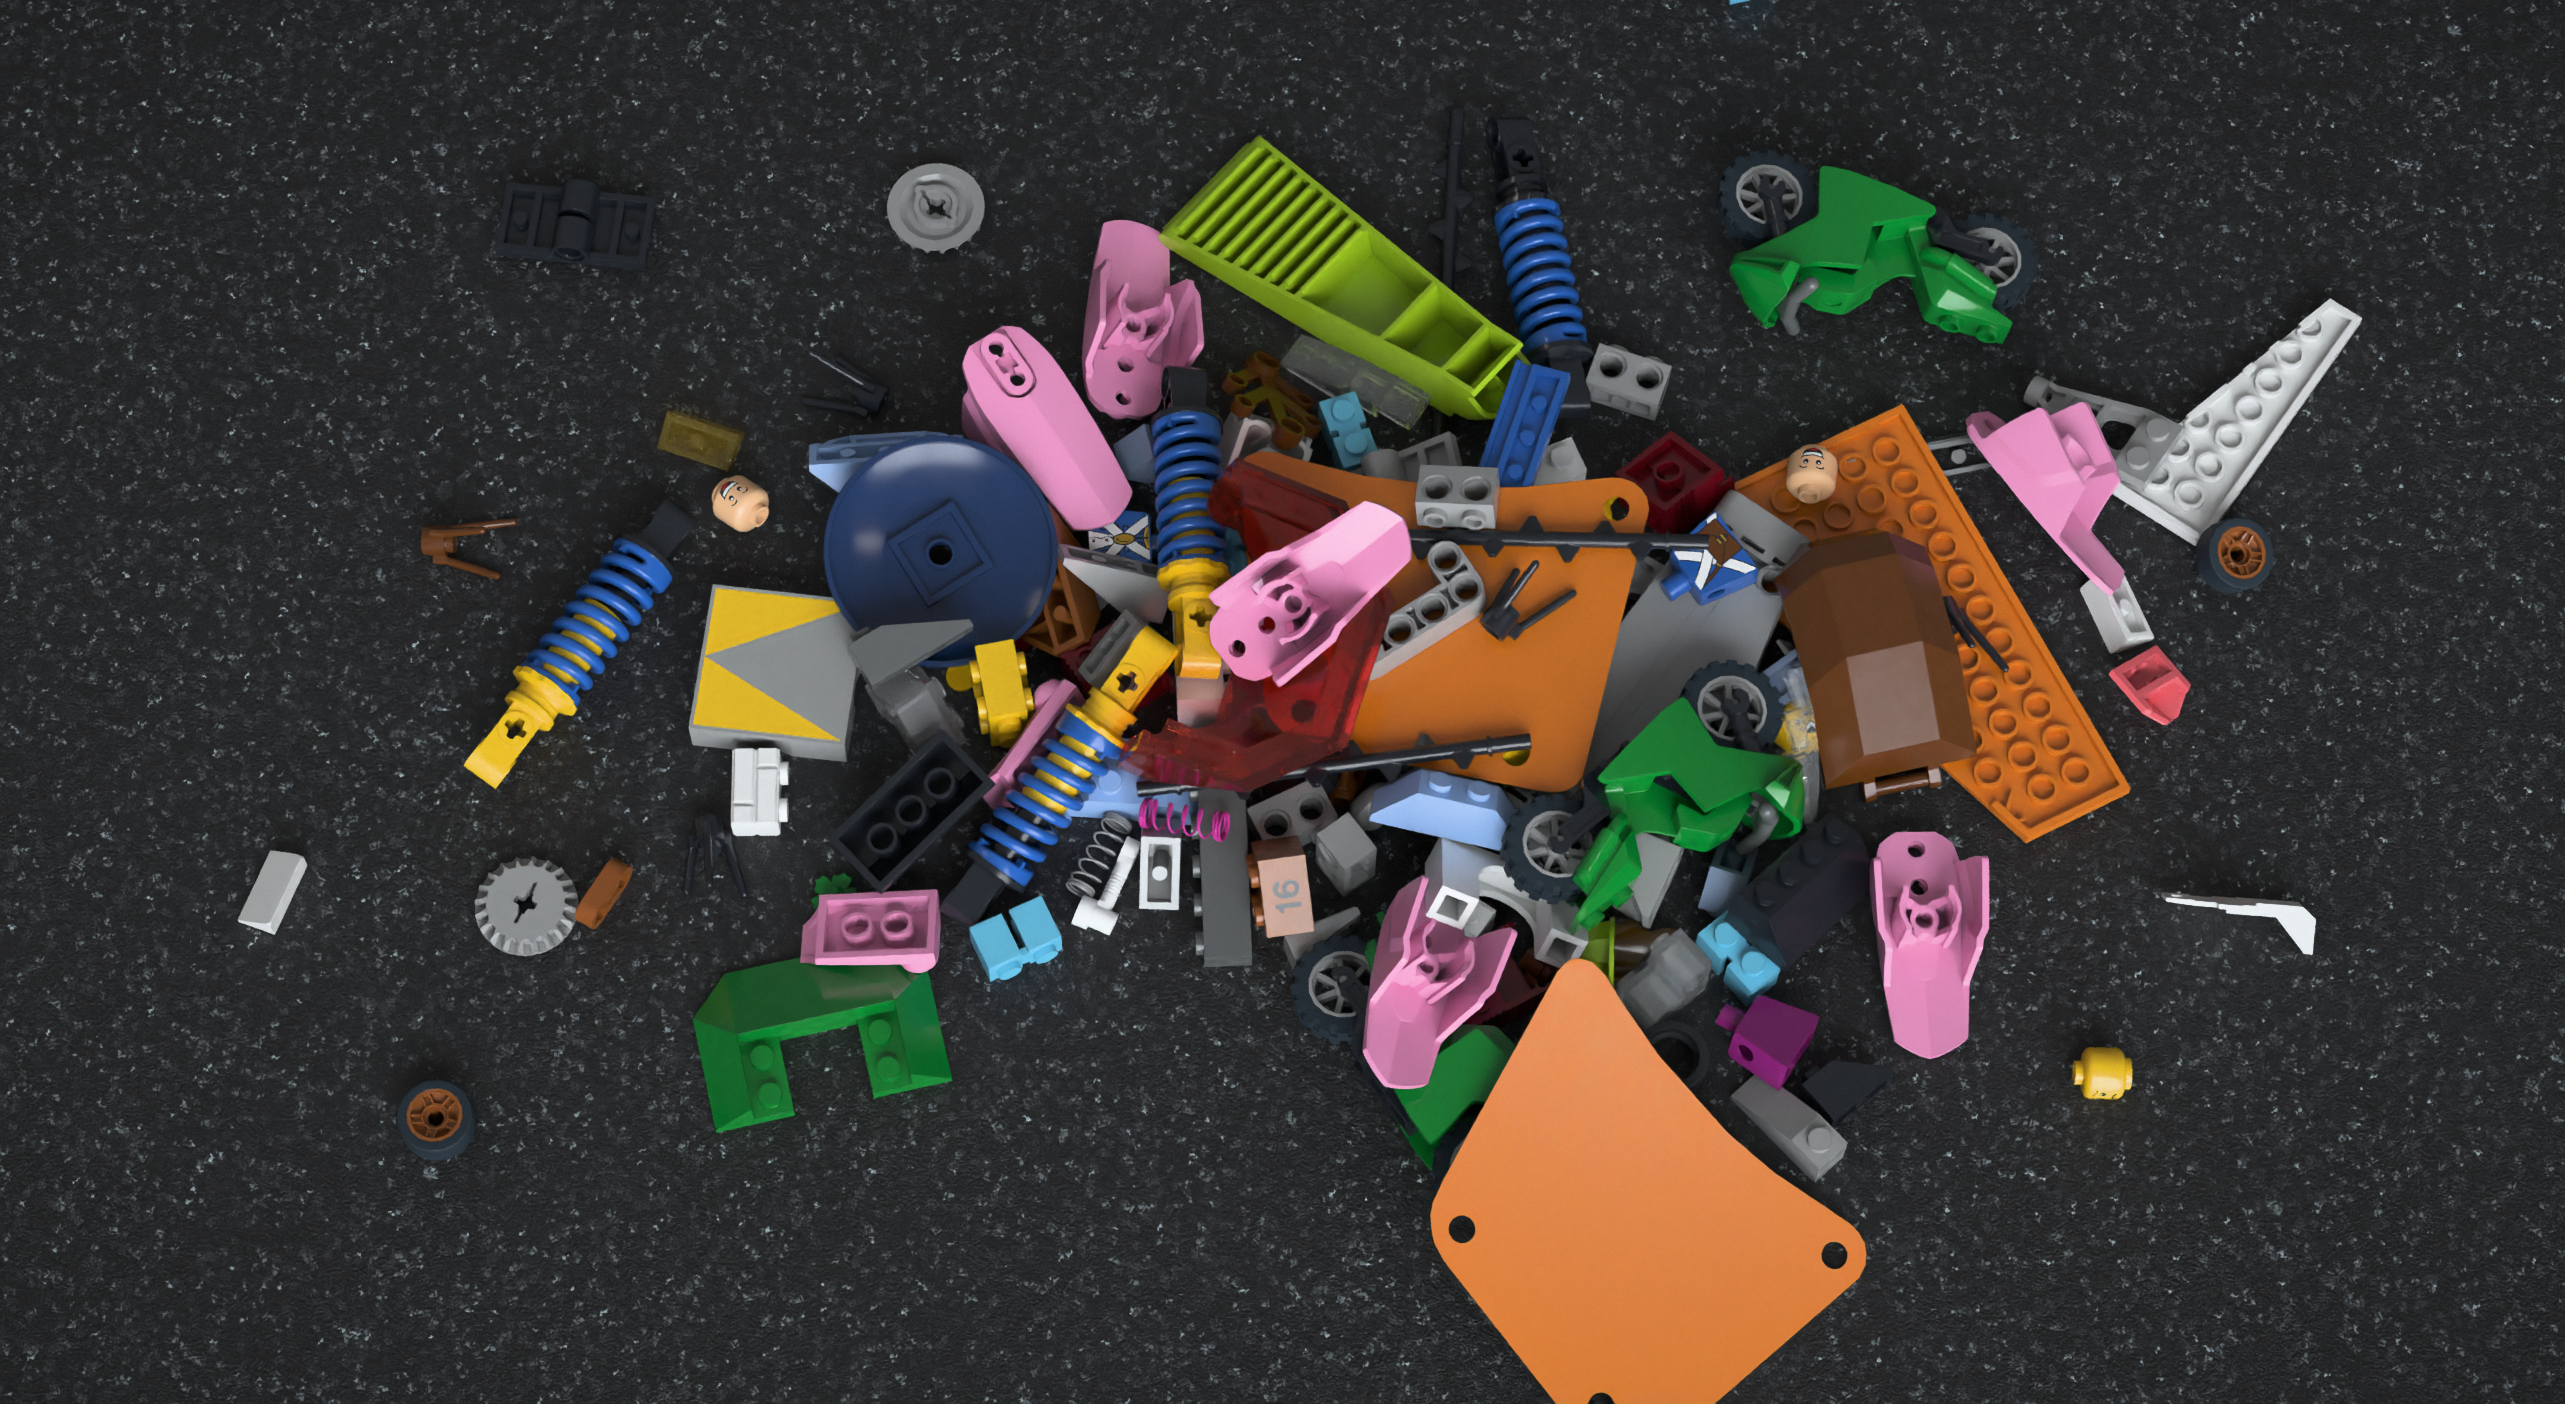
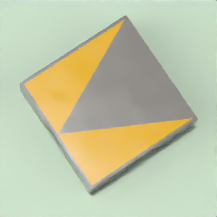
M712 585L688 727L693 745L732 750L737 748H753L755 750L758 748L780 749V752L795 757L840 762L848 761L855 717L854 694L860 671L848 653V645L853 642L850 637L856 632L842 616L833 597Z

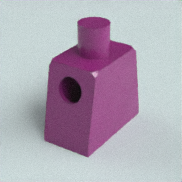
M1762 995L1756 997L1747 1013L1726 1003L1717 1018L1716 1024L1734 1033L1728 1050L1730 1058L1780 1091L1811 1043L1820 1017Z

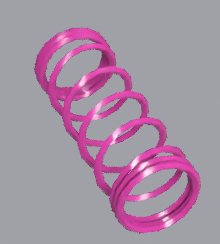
M1146 797L1139 809V825L1145 829H1149L1153 825L1157 831H1161L1168 826L1170 832L1176 834L1183 828L1187 836H1192L1198 831L1202 839H1206L1212 834L1215 841L1223 842L1230 828V815L1227 811H1221L1219 814L1218 810L1214 811L1212 829L1207 836H1203L1200 832V824L1203 817L1202 807L1198 810L1197 826L1191 834L1187 833L1185 829V821L1188 814L1187 804L1183 807L1182 823L1176 831H1173L1170 827V819L1173 812L1172 802L1168 804L1167 821L1162 828H1157L1155 824L1158 810L1157 799L1153 801L1152 798ZM1149 803L1148 817L1145 822L1146 809ZM1222 819H1223V826H1222V830H1221V833H1220L1221 822H1222Z

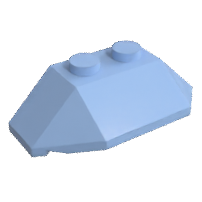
M931 431L850 435L832 439L823 444L809 445V471L840 493L850 477L865 462L881 451L907 440L950 435ZM951 435L953 437L963 438V435Z
M1123 738L1129 746L1126 752L1123 751L1118 759H1109L1106 756L1103 758L1109 767L1107 775L1100 777L1092 774L1090 776L1097 785L1094 793L1078 792L1084 801L1083 808L1080 811L1071 809L1066 811L1070 816L1101 819H1104L1105 813L1114 812L1123 816L1128 821H1138L1139 809L1146 797L1138 798L1136 782L1175 777V774L1180 776L1192 775L1195 767L1189 764V760L1175 742ZM1190 791L1182 792V795L1172 793L1148 796L1153 801L1155 799L1158 800L1156 818H1167V808L1170 802L1173 803L1171 818L1182 819V810L1186 804L1188 805V814L1185 825H1191V816H1197L1198 802H1190ZM1149 803L1146 809L1145 817H1148Z
M1414 767L1397 777L1396 781L1389 782L1374 791L1369 821L1500 851L1502 836L1511 817L1517 813V809L1496 782L1423 767Z

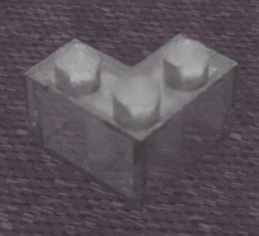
M919 666L910 668L871 691L868 684L864 686L881 716L898 728L913 755L941 729L959 746L968 742L961 731V728L964 727L961 717L952 707L948 708L943 700L947 694L942 684L934 676L929 678Z
M1681 928L1671 936L1666 932L1658 937L1649 948L1651 952L1647 960L1648 965L1639 973L1635 970L1629 972L1617 984L1619 988L1617 990L1618 997L1642 1032L1654 1023L1670 1019L1706 989L1712 961Z

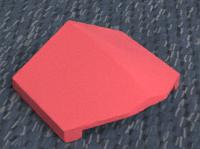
M2157 645L2114 668L2108 674L2142 714L2162 725L2169 724L2179 716L2185 695L2191 685Z

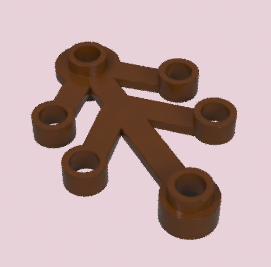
M1255 351L1252 356L1246 358L1243 364L1245 369L1237 373L1229 372L1226 375L1221 387L1226 393L1234 396L1229 406L1230 411L1234 415L1242 419L1245 417L1249 419L1255 407L1266 402L1274 423L1271 430V441L1276 447L1290 451L1293 447L1299 445L1303 436L1316 438L1323 423L1316 416L1309 414L1315 404L1314 400L1307 394L1300 392L1280 376L1279 369L1281 364L1271 354L1264 351ZM1255 382L1260 385L1259 388L1243 395L1249 383ZM1286 412H1288L1290 415H1292V416H1293L1294 418H1296L1298 421H1296L1295 419H1293V418H1291V417H1288V416L1286 415Z

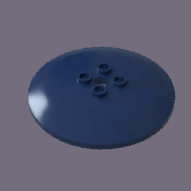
M930 436L907 440L881 451L865 462L850 477L838 494L830 511L824 536L823 558L825 574L834 602L855 632L870 625L875 630L881 625L970 619L974 625L973 632L915 665L928 668H953L969 665V661L976 660L975 646L1010 639H1013L1015 643L1027 632L1040 615L1051 593L1058 562V544L1056 529L1048 504L1034 481L1019 465L996 449L976 441L953 436ZM945 545L950 549L952 558L947 564L937 565L931 561L929 552L934 546Z

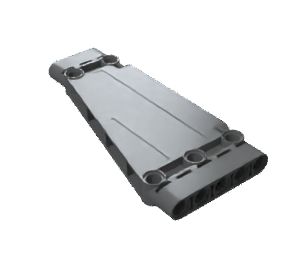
M1728 490L1711 514L1717 511L1757 566V582L1703 606L1697 604L1689 591L1671 602L1659 585L1661 580L1674 573L1668 560L1621 622L1584 775L1593 771L1601 759L1607 760L1614 755L1623 742L1626 740L1632 741L1662 710L1678 700L1685 683L1700 667L1705 669L1713 661H1719V664L1725 663L1726 660H1737V664L1744 666L1745 663H1748L1755 667L1754 670L1756 672L1758 671L1784 608L1779 593H1769L1762 586L1765 583L1774 582L1775 577L1800 544L1812 542L1811 540L1744 495L1734 490ZM1723 691L1711 693L1712 696L1723 702ZM1702 702L1703 714L1718 712L1706 702ZM1582 779L1574 787L1558 793L1524 789L1508 785L1506 788L1502 786V790L1518 811L1524 803L1528 802L1530 804L1538 796L1545 795V798H1551L1553 794L1564 795L1563 799L1571 800L1581 788ZM1550 825L1541 826L1536 829L1547 838H1550ZM1647 833L1670 843L1669 836ZM1528 836V850L1543 847L1537 841ZM1681 847V857H1682L1683 852H1684V850H1685V848H1682V847ZM1538 857V858H1533V861H1534L1537 865H1538V860H1539L1540 857ZM1574 858L1567 860L1572 871L1577 868L1581 861ZM1560 868L1559 870L1553 873L1561 874L1563 873V871ZM1631 898L1619 908L1612 904L1605 910L1606 913L1615 917V919H1635L1638 923L1640 922Z

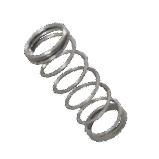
M1105 813L1104 819L1101 820V826L1104 831H1098L1093 834L1097 845L1093 844L1086 847V853L1089 858L1078 860V865L1082 871L1072 872L1071 878L1067 879L1066 887L1068 890L1081 898L1083 895L1093 898L1096 893L1089 884L1073 878L1074 874H1084L1093 881L1102 883L1101 879L1087 873L1083 869L1081 861H1093L1101 868L1109 870V866L1090 855L1088 848L1098 847L1111 856H1117L1113 850L1102 846L1097 841L1096 835L1106 834L1115 841L1124 843L1121 837L1109 833L1104 827L1103 822L1105 821L1111 828L1123 834H1129L1133 829L1132 824L1117 813Z

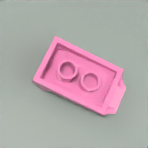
M1051 679L1041 684L1035 691L1033 698L1034 715L1026 724L1017 742L988 775L996 784L983 796V799L990 808L994 809L997 806L1015 808L1006 800L1005 793L1009 789H1014L1018 792L1023 790L1024 787L1017 780L1021 772H1027L1034 776L1036 770L1031 766L1030 759L1033 755L1047 758L1049 753L1042 746L1046 738H1053L1057 741L1061 739L1062 736L1055 730V725L1067 710L1065 708L1067 704L1070 703L1082 707L1083 704L1085 705V698L1073 683L1066 679L1061 681Z
M938 890L889 891L882 894L879 892L819 895L817 910L803 924L800 963L815 965L901 964L905 970L912 973H922L930 970L935 966L939 958L941 919Z

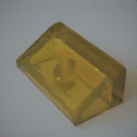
M671 410L666 414L657 448L730 471L745 433L678 410Z

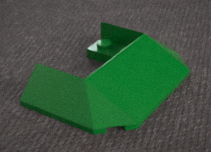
M799 957L725 973L693 1018L716 1133L795 1116L780 1041L858 1024L874 1098L952 1081L928 971L912 973L905 970L901 964L815 965L800 963Z

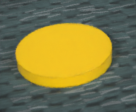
M970 665L953 667L947 670L946 681L950 688L960 692L972 688Z

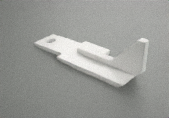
M2166 892L2161 894L2167 902L2216 907L2218 909H2226V913L2276 917L2304 954H2313L2316 919L2299 902L2242 897H2203Z

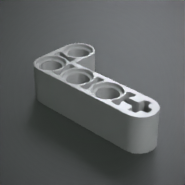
M1451 541L1438 542L1431 547L1428 553L1429 567L1433 579L1438 586L1357 635L1350 642L1348 655L1355 673L1360 678L1375 680L1382 677L1485 611L1487 595L1482 579L1456 543ZM1451 559L1456 561V564L1450 569L1438 568L1442 561ZM1463 591H1477V594L1469 600L1459 598ZM1434 610L1444 612L1440 619L1434 621L1426 619V616ZM1400 631L1411 633L1404 641L1392 640L1393 636ZM1385 642L1387 651H1384L1381 643ZM1365 654H1369L1370 657L1374 658H1372L1371 660H1367V658L1362 656Z

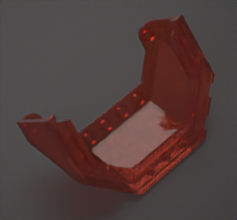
M1237 457L1213 481L1206 502L1207 512L1215 522L1238 531L1252 562L1266 552L1281 550L1285 546L1317 531L1350 510L1347 502ZM1383 586L1341 629L1337 640L1281 687H1278L1273 681V675L1258 681H1252L1235 675L1231 670L1213 723L1200 729H1195L1168 718L1159 734L1152 735L1151 732L1143 730L1138 736L1130 738L1122 747L1116 768L1152 782L1248 793L1346 748L1395 603L1389 588ZM1265 617L1264 624L1261 626L1262 630L1275 629V622L1271 617ZM1241 641L1238 652L1245 653V645Z

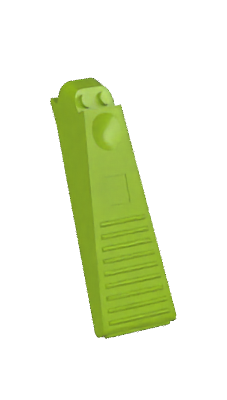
M1256 136L1250 144L1246 143L1163 227V231L1158 235L1159 241L1168 249L1449 417L1456 413L1461 417L1475 421L1495 419L1516 359L1521 360L1524 364L1531 365L1520 351L1524 346L1520 340L1491 323L1261 136Z

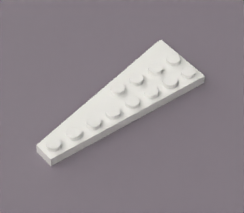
M2327 300L2300 322L2298 327L2281 341L2278 340L2258 360L2247 365L2242 373L2228 384L2225 383L2186 415V418L2179 423L2184 426L2183 436L2145 490L2121 479L2112 494L2196 546L2201 534L2212 524L2220 522L2358 328L2362 318L2334 300Z

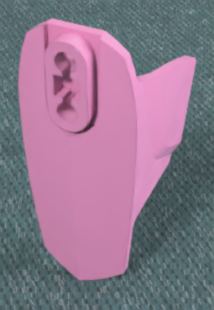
M1112 220L1103 223L1101 227L1085 315L1082 370L1087 397L1101 413L1106 412L1114 419L1131 418L1139 421L1157 411L1162 399L1161 380L1164 367L1166 365L1191 367L1203 349L1204 333L1201 297L1194 286V281L1185 279L1170 286V252L1159 241L1158 235L1160 232L1144 224L1129 220ZM1119 393L1122 394V396L1120 397V401L1123 403V405L1116 400V397Z
M1001 326L969 346L962 364V370L968 386L962 401V429L966 436L972 441L996 449L1019 465L1031 477L1039 490L1073 531L1093 530L1114 523L1126 509L1133 491L1100 429L1051 354L1021 327ZM989 346H1000L1003 350L1002 356L999 357L989 351ZM1019 376L1024 380V384L1015 386L1011 383L1010 378Z
M2079 402L2052 415H2049L2048 411L2041 407L2025 413L2007 424L1989 411L1972 413L1965 419L1967 424L1966 431L1991 466L2004 479L2040 525L2087 577L2109 596L2114 593L2121 585L2125 571L2093 534L2092 526L2121 479L2115 460L2090 405L2087 402Z
M1368 500L1363 501L1317 531L1285 546L1281 550L1266 552L1214 590L1208 597L1213 604L1220 606L1210 622L1211 644L1233 673L1252 681H1258L1273 675V681L1278 687H1281L1337 640L1341 629L1411 560V540L1404 518L1386 506ZM1265 617H1271L1275 622V629L1262 630L1261 626L1264 624ZM1236 640L1244 643L1245 653H1240L1235 649L1234 643Z
M1895 832L1879 844L1876 858H1872L1870 861V895L1880 969L1894 1042L1911 1053L1932 1059L1952 1051L1968 1039L1969 986L1983 950L1984 938L1989 930L1988 856H1974L1960 861L1953 843L1936 832ZM1908 849H1918L1921 857L1911 856ZM1914 881H1919L1918 884L1923 889L1924 894L1917 895L1913 893L1911 887Z
M1421 875L1399 890L1390 904L1381 927L1369 985L1362 1052L1380 1082L1385 1087L1415 1089L1428 1084L1441 1043L1483 1006L1485 1000L1495 992L1517 937V931L1510 927L1478 937H1465L1464 927L1460 930L1425 916V890L1429 878Z

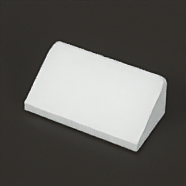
M2125 575L2119 588L2110 596L2091 580L2087 581L2080 588L2081 594L2111 654L2154 639V635Z
M270 850L238 921L275 935L306 870L307 863L304 857L298 854Z

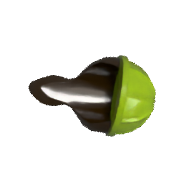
M1610 917V920L1600 922L1588 931V944L1579 958L1593 962L1606 975L1610 984L1614 987V983L1627 979L1637 969L1645 955L1651 952L1667 953L1677 949L1684 944L1686 938L1683 933L1674 928L1664 927L1649 931L1635 919L1621 918L1615 920V917Z

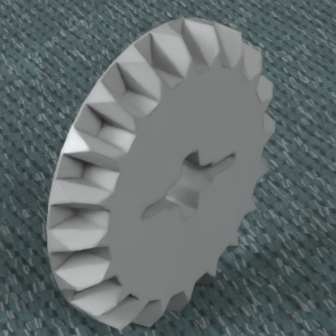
M932 163L913 168L898 179L888 197L887 214L891 228L896 232L900 241L907 242L912 249H923L927 254L930 251H939L943 254L947 249L955 248L958 250L962 243L965 241L970 242L974 233L980 230V225L985 215V201L980 186L967 172L949 164ZM927 202L936 207L943 204L945 217L943 215L940 216L938 213L929 215L930 209Z
M534 856L530 859L516 857L512 862H501L499 868L494 872H488L487 879L482 885H479V892L475 899V917L483 936L499 950L519 956L541 954L556 947L572 930L576 922L575 913L579 905L578 895L572 879L568 877L562 867L559 868L549 860H539ZM533 894L532 902L536 908L534 910L527 909L520 916V907L517 901H525L528 896Z

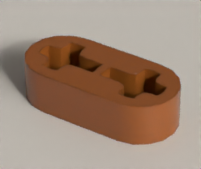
M616 857L611 858L578 905L575 920L592 930L596 929L628 884L633 867Z

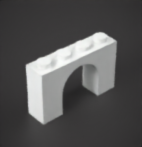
M1439 837L1425 862V876L1429 878L1425 890V916L1462 930L1477 905L1479 896L1490 897L1512 907L1529 923L1534 935L1535 959L1561 968L1566 962L1581 956L1588 944V932L1584 927L1573 936L1567 931L1579 911L1576 906L1571 907L1568 903L1566 904L1565 900L1559 901L1558 905L1547 904V900L1539 899V901H1535L1529 898V893L1524 890L1522 892L1517 890L1513 885L1515 881L1512 877H1507L1503 869L1505 862L1501 860L1500 855L1472 844Z

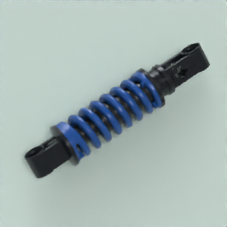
M1491 117L1486 127V141L1491 152L1495 171L1494 175L1497 181L1495 188L1496 199L1500 203L1492 210L1491 216L1492 223L1499 236L1500 252L1504 255L1502 263L1504 270L1507 272V286L1511 290L1510 301L1515 308L1513 314L1515 323L1519 326L1517 331L1518 338L1524 345L1521 352L1531 365L1537 364L1570 373L1571 381L1558 418H1586L1590 412L1591 395L1586 384L1583 368L1591 363L1594 354L1591 345L1587 343L1586 328L1580 324L1583 313L1582 309L1576 306L1579 294L1572 287L1575 283L1574 273L1568 270L1572 262L1570 255L1564 252L1568 246L1567 239L1560 234L1564 228L1563 221L1559 218L1561 213L1560 199L1555 195L1546 194L1548 185L1545 177L1541 175L1539 157L1533 138V125L1530 118Z

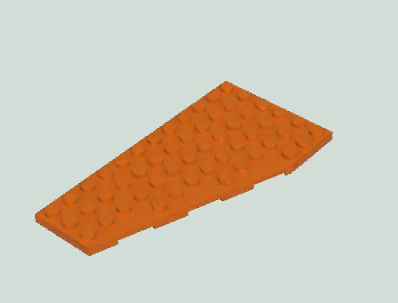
M1903 404L1816 444L1825 447L1836 458L1838 464L1836 487L1833 494L1827 499L1817 503H1805L1788 491L1786 475L1790 457L1734 483L1737 492L1811 541L1878 528L1925 546L1933 564L1942 597H1954L1958 606L1965 610L1968 618L2009 666V671L2003 672L1971 634L1970 636L1976 644L1974 648H1969L1959 633L1954 634L1962 666L1977 756L1940 764L1939 766L2025 843L2129 794L2131 788ZM1768 582L1762 586L1769 593L1778 592L1774 582ZM1783 608L1778 622L1791 632Z

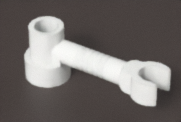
M1127 836L1111 873L1112 875H1110L1099 901L1083 895L1071 924L1085 930L1090 927L1110 936L1119 915L1112 911L1138 856L1141 846L1140 841Z

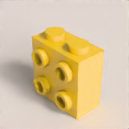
M1010 639L975 646L976 660L969 661L981 734L989 733L992 747L1000 745L1003 748H1012L1026 724L1034 715V703L1031 688L1028 687L1024 652L1016 653L1014 640Z

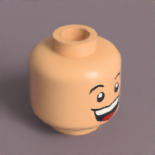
M1808 444L1797 449L1790 455L1786 475L1788 491L1805 503H1817L1827 499L1833 494L1836 487L1838 470L1836 458L1821 445Z
M735 475L721 480L712 493L711 500L714 515L738 532H747L761 526L769 515L768 493L742 475Z

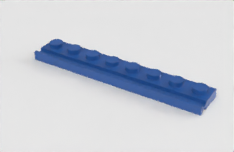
M1516 359L1478 466L1498 468L1500 487L1534 486L1571 381L1570 373L1537 364H1524L1521 360Z

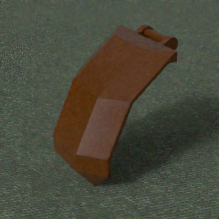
M1878 528L1800 544L1775 577L1774 583L1784 606L1806 684L1821 762V778L1826 790L1859 783L1862 800L1864 803L1876 801L1877 796L1927 786L1928 789L1940 787L1939 765L1976 757L1977 749L1959 652L1936 573L1925 546ZM1923 767L1922 771L1875 781V777Z

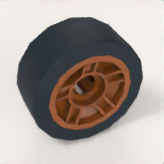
M2234 517L2212 524L2201 534L2196 544L2195 560L2199 573L2208 585L2220 592L2236 593L2256 587L2268 577L2273 566L2274 550L2270 537L2262 526L2251 519ZM2235 551L2237 556L2233 560L2230 553Z
M441 1079L429 1080L412 1087L401 1099L397 1110V1126L407 1147L417 1156L432 1161L446 1160L463 1152L472 1141L476 1130V1113L466 1092L456 1084ZM443 1114L444 1120L440 1125H431L430 1118H439Z

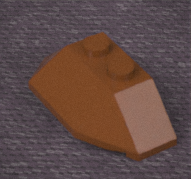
M1047 503L1056 529L1057 544L1062 543L1082 548L1052 506ZM1059 555L1056 575L1048 600L1036 621L1021 636L1024 642L1056 657H1060L1064 652L1076 649L1089 642L1101 616L1095 591L1062 564Z

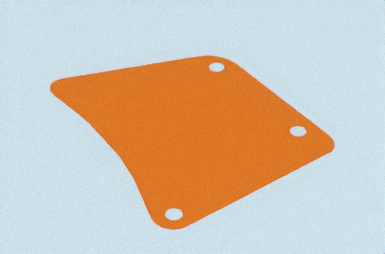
M1259 451L1248 455L1241 461L1238 468L1237 483L1248 566L1266 552L1281 550L1285 546L1317 531L1318 527L1325 526L1366 500L1386 506L1401 515L1408 529L1448 528L1418 526L1415 507L1418 482L1363 476L1306 462L1277 452ZM1610 477L1528 487H1500L1496 529L1482 528L1478 530L1519 531L1529 516H1536L1544 531L1593 532L1602 521H1609L1616 533H1644L1649 505L1643 490L1634 482L1623 478ZM1612 497L1625 499L1629 505L1628 515L1619 521L1608 519L1603 512V506L1608 499ZM1458 545L1482 579L1487 595L1485 611L1492 604L1513 569L1518 568L1520 570V574L1514 582L1515 585L1534 560L1539 561V567L1511 604L1520 614V617L1516 620L1518 624L1572 589L1576 590L1577 595L1524 630L1515 641L1507 636L1501 642L1488 633L1479 623L1483 617L1482 613L1380 678L1364 680L1353 669L1348 655L1350 642L1357 635L1438 586L1433 579L1429 567L1428 555L1424 560H1418L1412 550L1411 560L1341 629L1337 640L1321 653L1329 660L1332 681L1285 689V684L1281 687L1276 685L1273 681V675L1262 679L1266 707L1272 721L1290 738L1304 744L1342 751L1347 740H1354L1365 754L1413 748L1422 734H1427L1438 745L1486 739V736L1489 735L1491 738L1530 733L1532 749H1529L1528 760L1520 766L1509 765L1504 760L1503 753H1495L1491 757H1489V754L1475 756L1468 769H1460L1452 759L1406 765L1536 791L1554 793L1567 791L1577 785L1584 775L1637 560L1630 549L1580 548L1573 560L1566 563L1561 558L1556 547L1505 546L1496 557L1491 558L1482 546ZM1452 559L1442 561L1438 568L1450 569L1456 564V561ZM1463 591L1459 598L1469 600L1477 594V591ZM1434 610L1426 616V619L1430 621L1440 619L1444 612ZM1265 617L1264 624L1261 626L1262 630L1275 629V622L1271 617ZM1400 631L1393 636L1392 640L1404 641L1411 633ZM1385 642L1381 643L1384 651H1387ZM1365 654L1362 656L1367 658V660H1371L1372 658H1374L1370 657L1369 654ZM1303 700L1314 702L1319 709L1317 719L1308 725L1297 723L1292 715L1294 706Z
M1581 958L1571 959L1557 971L1444 1177L1433 1200L1430 1213L1434 1244L1443 1261L1556 1404H1588L1589 1399L1594 1394L1600 1392L1608 1394L1614 1404H1715L1858 1280L1866 1265L1867 1256L1863 1239L1850 1223L1774 1173L1720 1125L1658 1055L1621 1002L1606 975L1593 962ZM1457 1216H1467L1475 1225L1474 1237L1466 1243L1454 1241L1449 1234L1450 1222ZM1830 1242L1842 1244L1847 1251L1846 1263L1839 1269L1828 1268L1822 1261V1250Z

